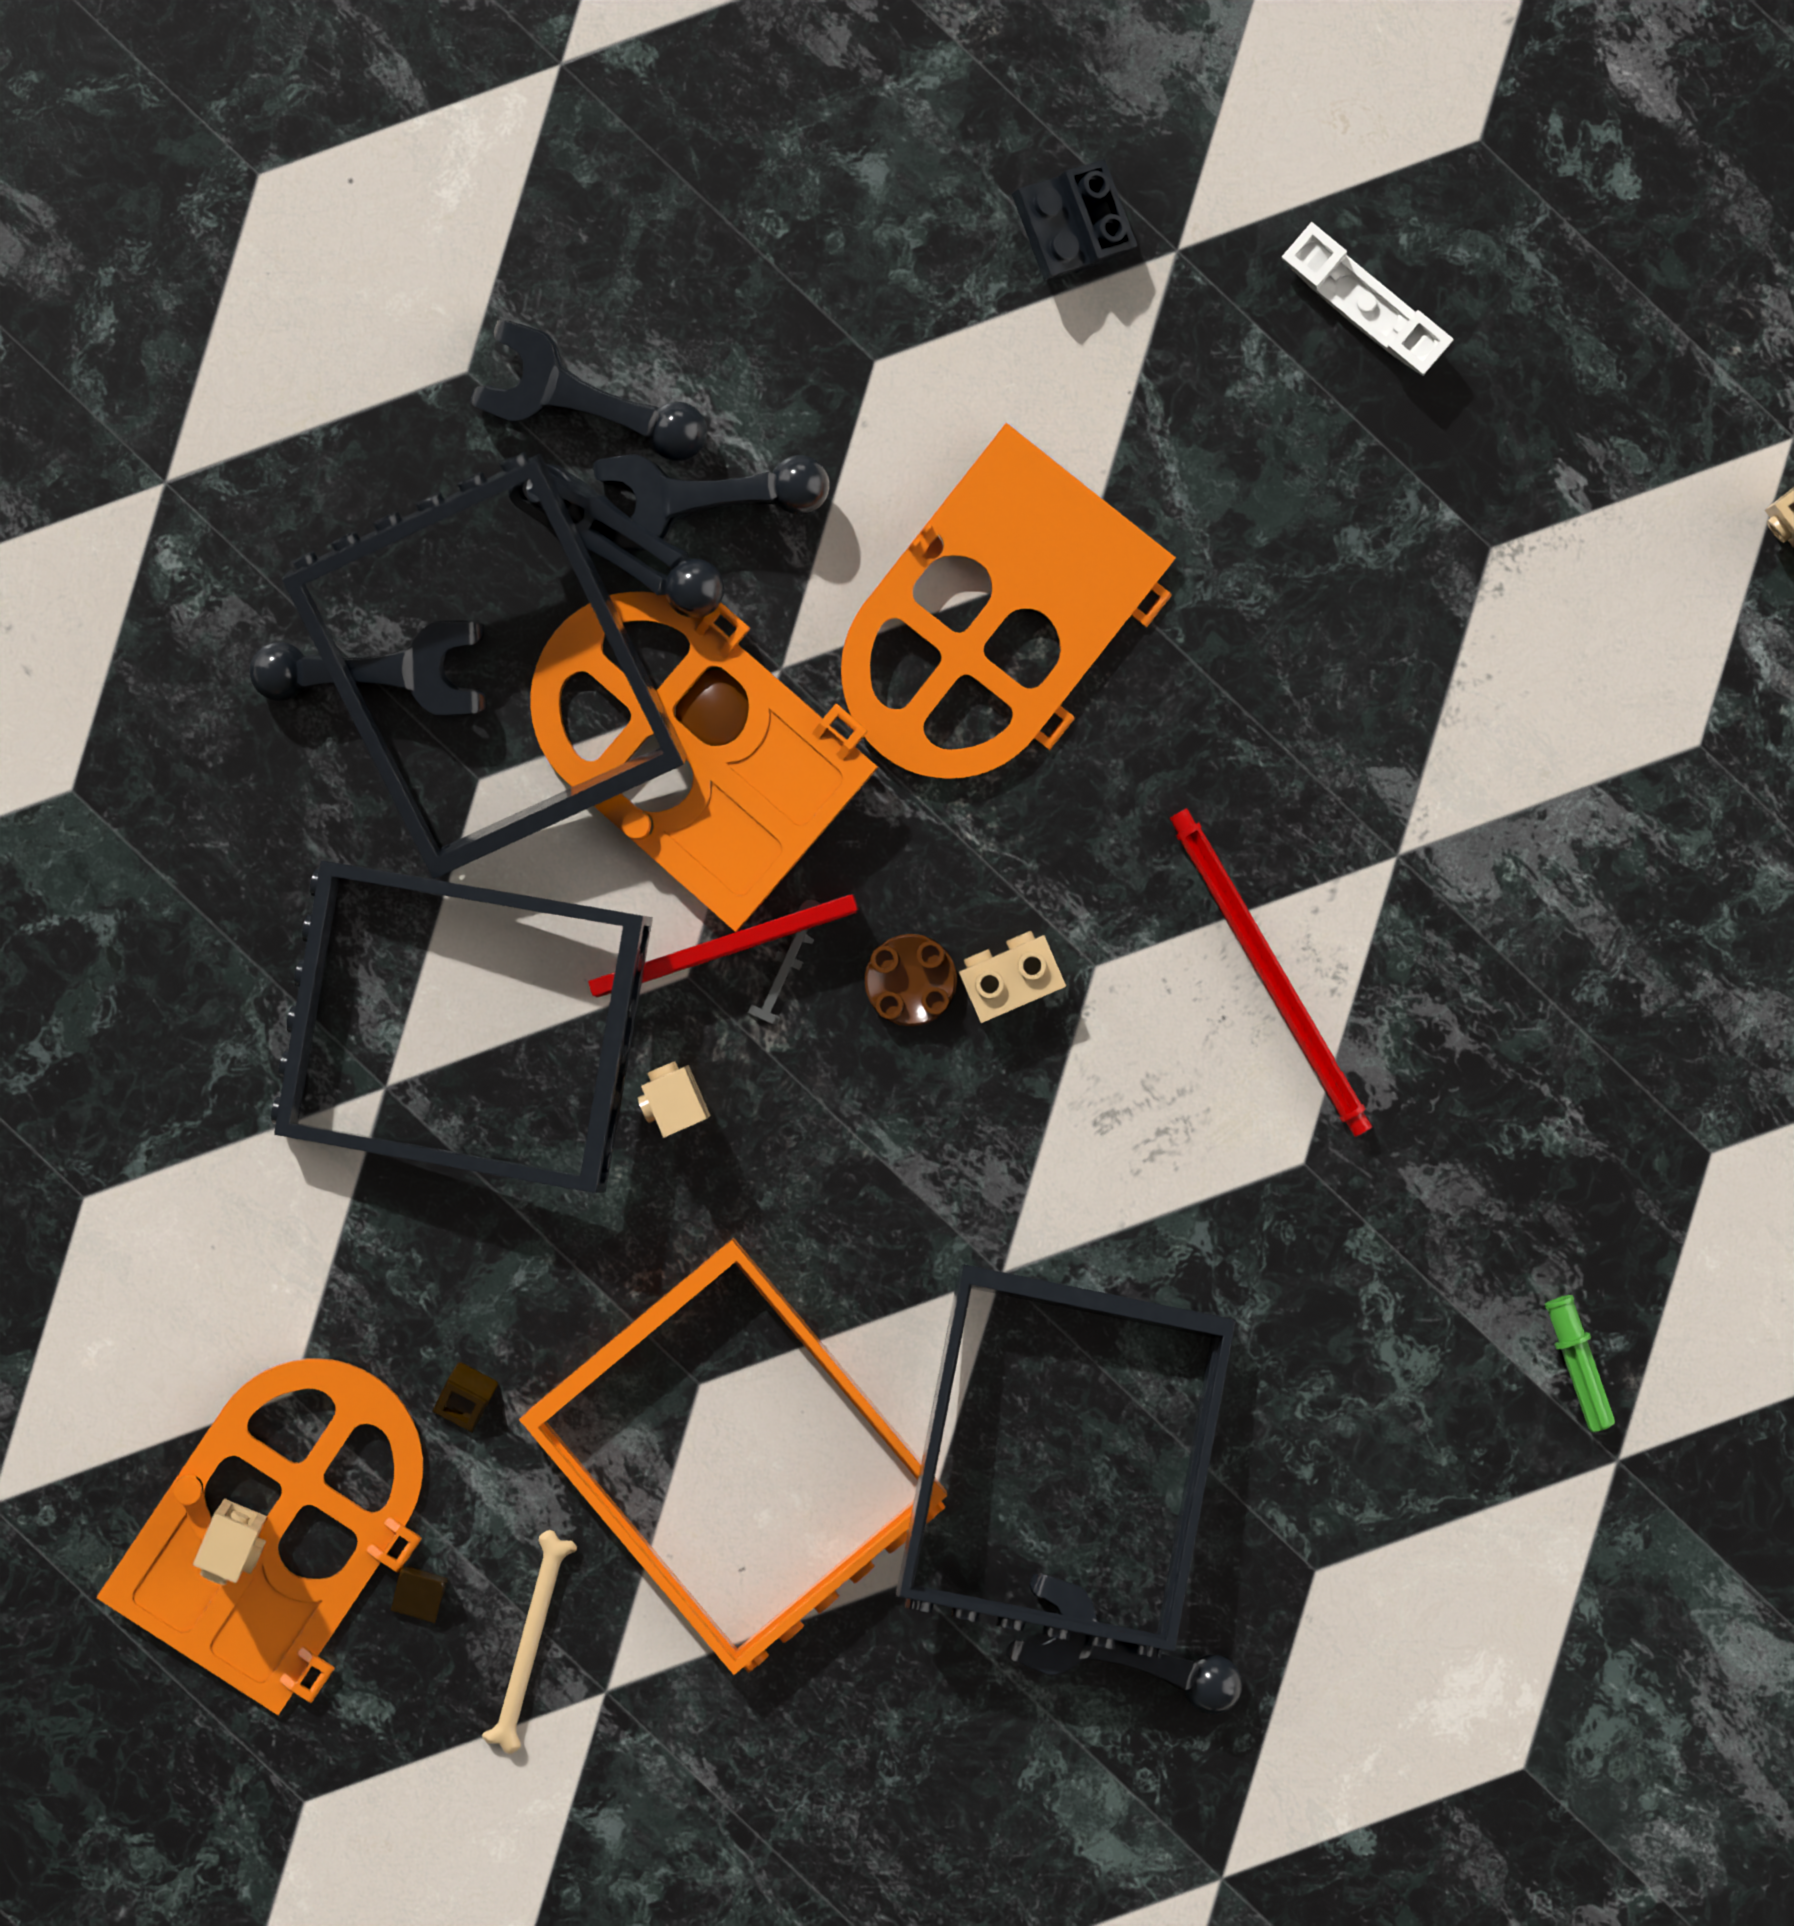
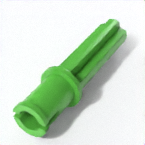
M1566 1295L1550 1300L1544 1305L1548 1310L1558 1342L1554 1345L1556 1349H1561L1588 1429L1591 1432L1608 1429L1614 1424L1615 1420L1587 1341L1591 1336L1589 1332H1584L1574 1303L1573 1295Z

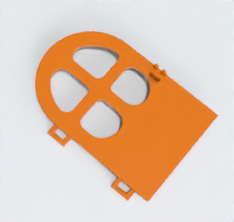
M1005 423L857 612L848 630L841 660L842 688L850 715L868 730L864 738L882 756L908 771L933 778H965L991 771L1018 755L1033 739H1036L1048 750H1051L1075 719L1072 714L1060 706L1130 616L1147 627L1172 596L1157 581L1176 557L1008 423ZM946 556L966 557L978 562L987 571L992 584V593L989 601L971 625L961 633L949 629L920 606L913 597V587L927 567L935 560ZM1151 590L1159 598L1145 614L1137 607ZM1031 609L1044 614L1051 621L1059 638L1060 654L1058 662L1045 680L1035 688L1027 689L1021 686L988 660L984 654V645L1003 620L1015 610ZM890 619H899L937 648L941 655V661L912 700L902 709H891L884 706L875 696L871 683L870 659L873 644L880 627ZM963 675H969L976 679L1011 708L1012 719L1008 727L994 738L976 746L952 750L942 749L932 744L924 733L923 726L926 718L955 681ZM1055 713L1062 721L1048 737L1040 730Z
M624 592L610 595L622 623L635 621L661 623L679 630L689 640L690 650L688 654L656 690V693L687 754L686 760L689 762L693 772V783L689 794L681 803L664 811H644L622 793L594 807L730 928L738 932L879 768L855 747L868 730L838 704H835L824 718L817 714L738 644L751 628L724 604L720 603L714 612L705 617L688 618L678 614L670 606L666 595H656L652 592ZM590 603L567 618L548 640L537 662L531 687V716L537 740L549 763L571 787L628 762L650 736L654 735L624 672L611 662L603 652V642L606 635ZM720 615L737 628L731 636H728L714 623ZM710 667H720L735 678L745 689L749 703L748 717L744 729L734 741L721 746H710L701 741L678 721L674 713L678 702ZM580 672H586L593 676L627 706L631 713V720L595 761H587L579 756L567 736L562 719V689L570 677ZM838 717L854 731L848 739L831 726ZM648 815L651 817V819H652V821H653V830H652L651 834H650L649 832H650V830H651V825H652V824H651V820H650V818L648 817Z
M322 1358L293 1360L278 1364L254 1376L242 1385L223 1407L96 1598L277 1715H279L293 1693L312 1703L335 1669L331 1664L318 1657V1655L381 1562L399 1573L422 1539L419 1535L405 1527L417 1503L423 1477L421 1441L418 1430L406 1406L376 1376L359 1367L337 1360ZM317 1389L326 1393L333 1400L336 1412L303 1461L294 1463L249 1433L248 1421L250 1417L265 1403L292 1391ZM361 1424H371L381 1429L386 1434L393 1453L394 1480L391 1494L386 1505L376 1512H369L328 1486L324 1480L326 1469L354 1428ZM229 1456H237L277 1481L282 1488V1494L268 1514L258 1536L266 1540V1543L252 1573L249 1574L243 1571L237 1583L228 1580L226 1585H222L201 1576L200 1572L202 1569L193 1566V1563L213 1518L205 1499L206 1484L223 1459ZM196 1477H198V1478L201 1480V1482H202V1484H203V1491H202V1485H201L200 1481H199ZM306 1505L317 1507L351 1529L357 1536V1547L345 1566L337 1574L327 1578L308 1579L300 1577L285 1567L279 1554V1542L282 1535L298 1511ZM401 1536L408 1543L399 1557L395 1559L388 1552L397 1538ZM313 1666L321 1671L312 1687L308 1689L301 1682Z

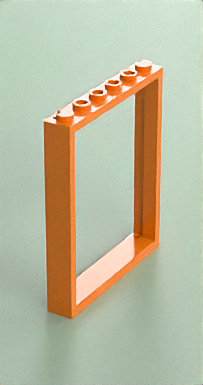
M733 1238L525 1412L519 1420L726 1667L735 1675L742 1668L749 1673L757 1665L759 1666L769 1656L765 1649L778 1638L785 1643L804 1627L800 1619L813 1608L818 1614L828 1608L840 1596L836 1589L850 1579L855 1584L875 1567L871 1560L882 1550L885 1549L891 1554L903 1545L907 1538L906 1530L909 1528L914 1500L740 1647L736 1648L546 1422L735 1263L918 1480L921 1466L920 1458L741 1245ZM936 1477L934 1479L926 1524L946 1507L942 1500L947 1497V1491Z

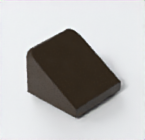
M459 1362L449 1376L432 1412L473 1433L498 1386V1382Z
M404 1565L398 1578L391 1611L435 1623L448 1578Z

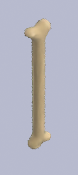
M552 1530L543 1532L539 1536V1543L543 1550V1560L499 1722L494 1728L484 1732L482 1735L487 1744H500L504 1752L508 1754L516 1752L521 1747V1742L516 1733V1726L560 1564L567 1555L577 1550V1546L572 1540H560Z

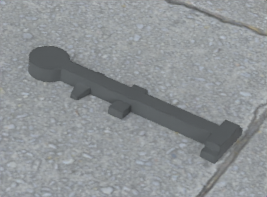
M806 900L801 904L799 911L821 904L816 900ZM808 929L790 935L794 939L787 954L780 951L777 952L775 960L782 962V966L762 1009L751 1005L748 1011L749 1014L776 1026L778 1025L780 1017L772 1014L771 1010L790 968L793 967L799 971L803 962L795 959L802 942L813 944L814 939L806 934Z

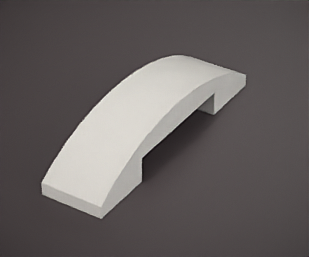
M1313 222L1307 226L1281 257L1306 284L1348 321L1387 352L1422 376L1425 375L1454 340L1419 310L1417 312L1412 310L1348 257L1347 251Z

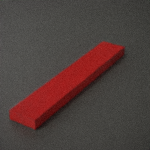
M851 894L645 962L642 983L858 913L857 910L859 908L855 896ZM615 972L588 981L592 996L598 998L611 994Z

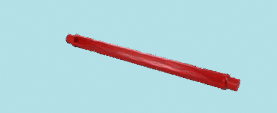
M1187 808L1170 817L1169 819L1178 833L1176 838L1178 841H1181L1197 871L1203 877L1207 888L1254 969L1260 975L1264 986L1311 1067L1317 1073L1322 1086L1340 1115V1120L1342 1123H1347L1354 1137L1372 1128V1125L1364 1113L1366 1110L1364 1104L1360 1103L1344 1073L1337 1065L1329 1047L1202 831L1200 822L1196 823Z

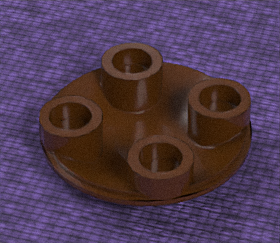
M724 669L708 671L701 675L678 702L675 717L707 745H726L734 741L744 729L749 711L748 697L743 686Z
M904 934L887 940L874 950L865 972V988L872 1006L880 1016L903 1026L923 1025L938 1018L948 1008L956 991L957 975L952 958L939 943L923 935Z

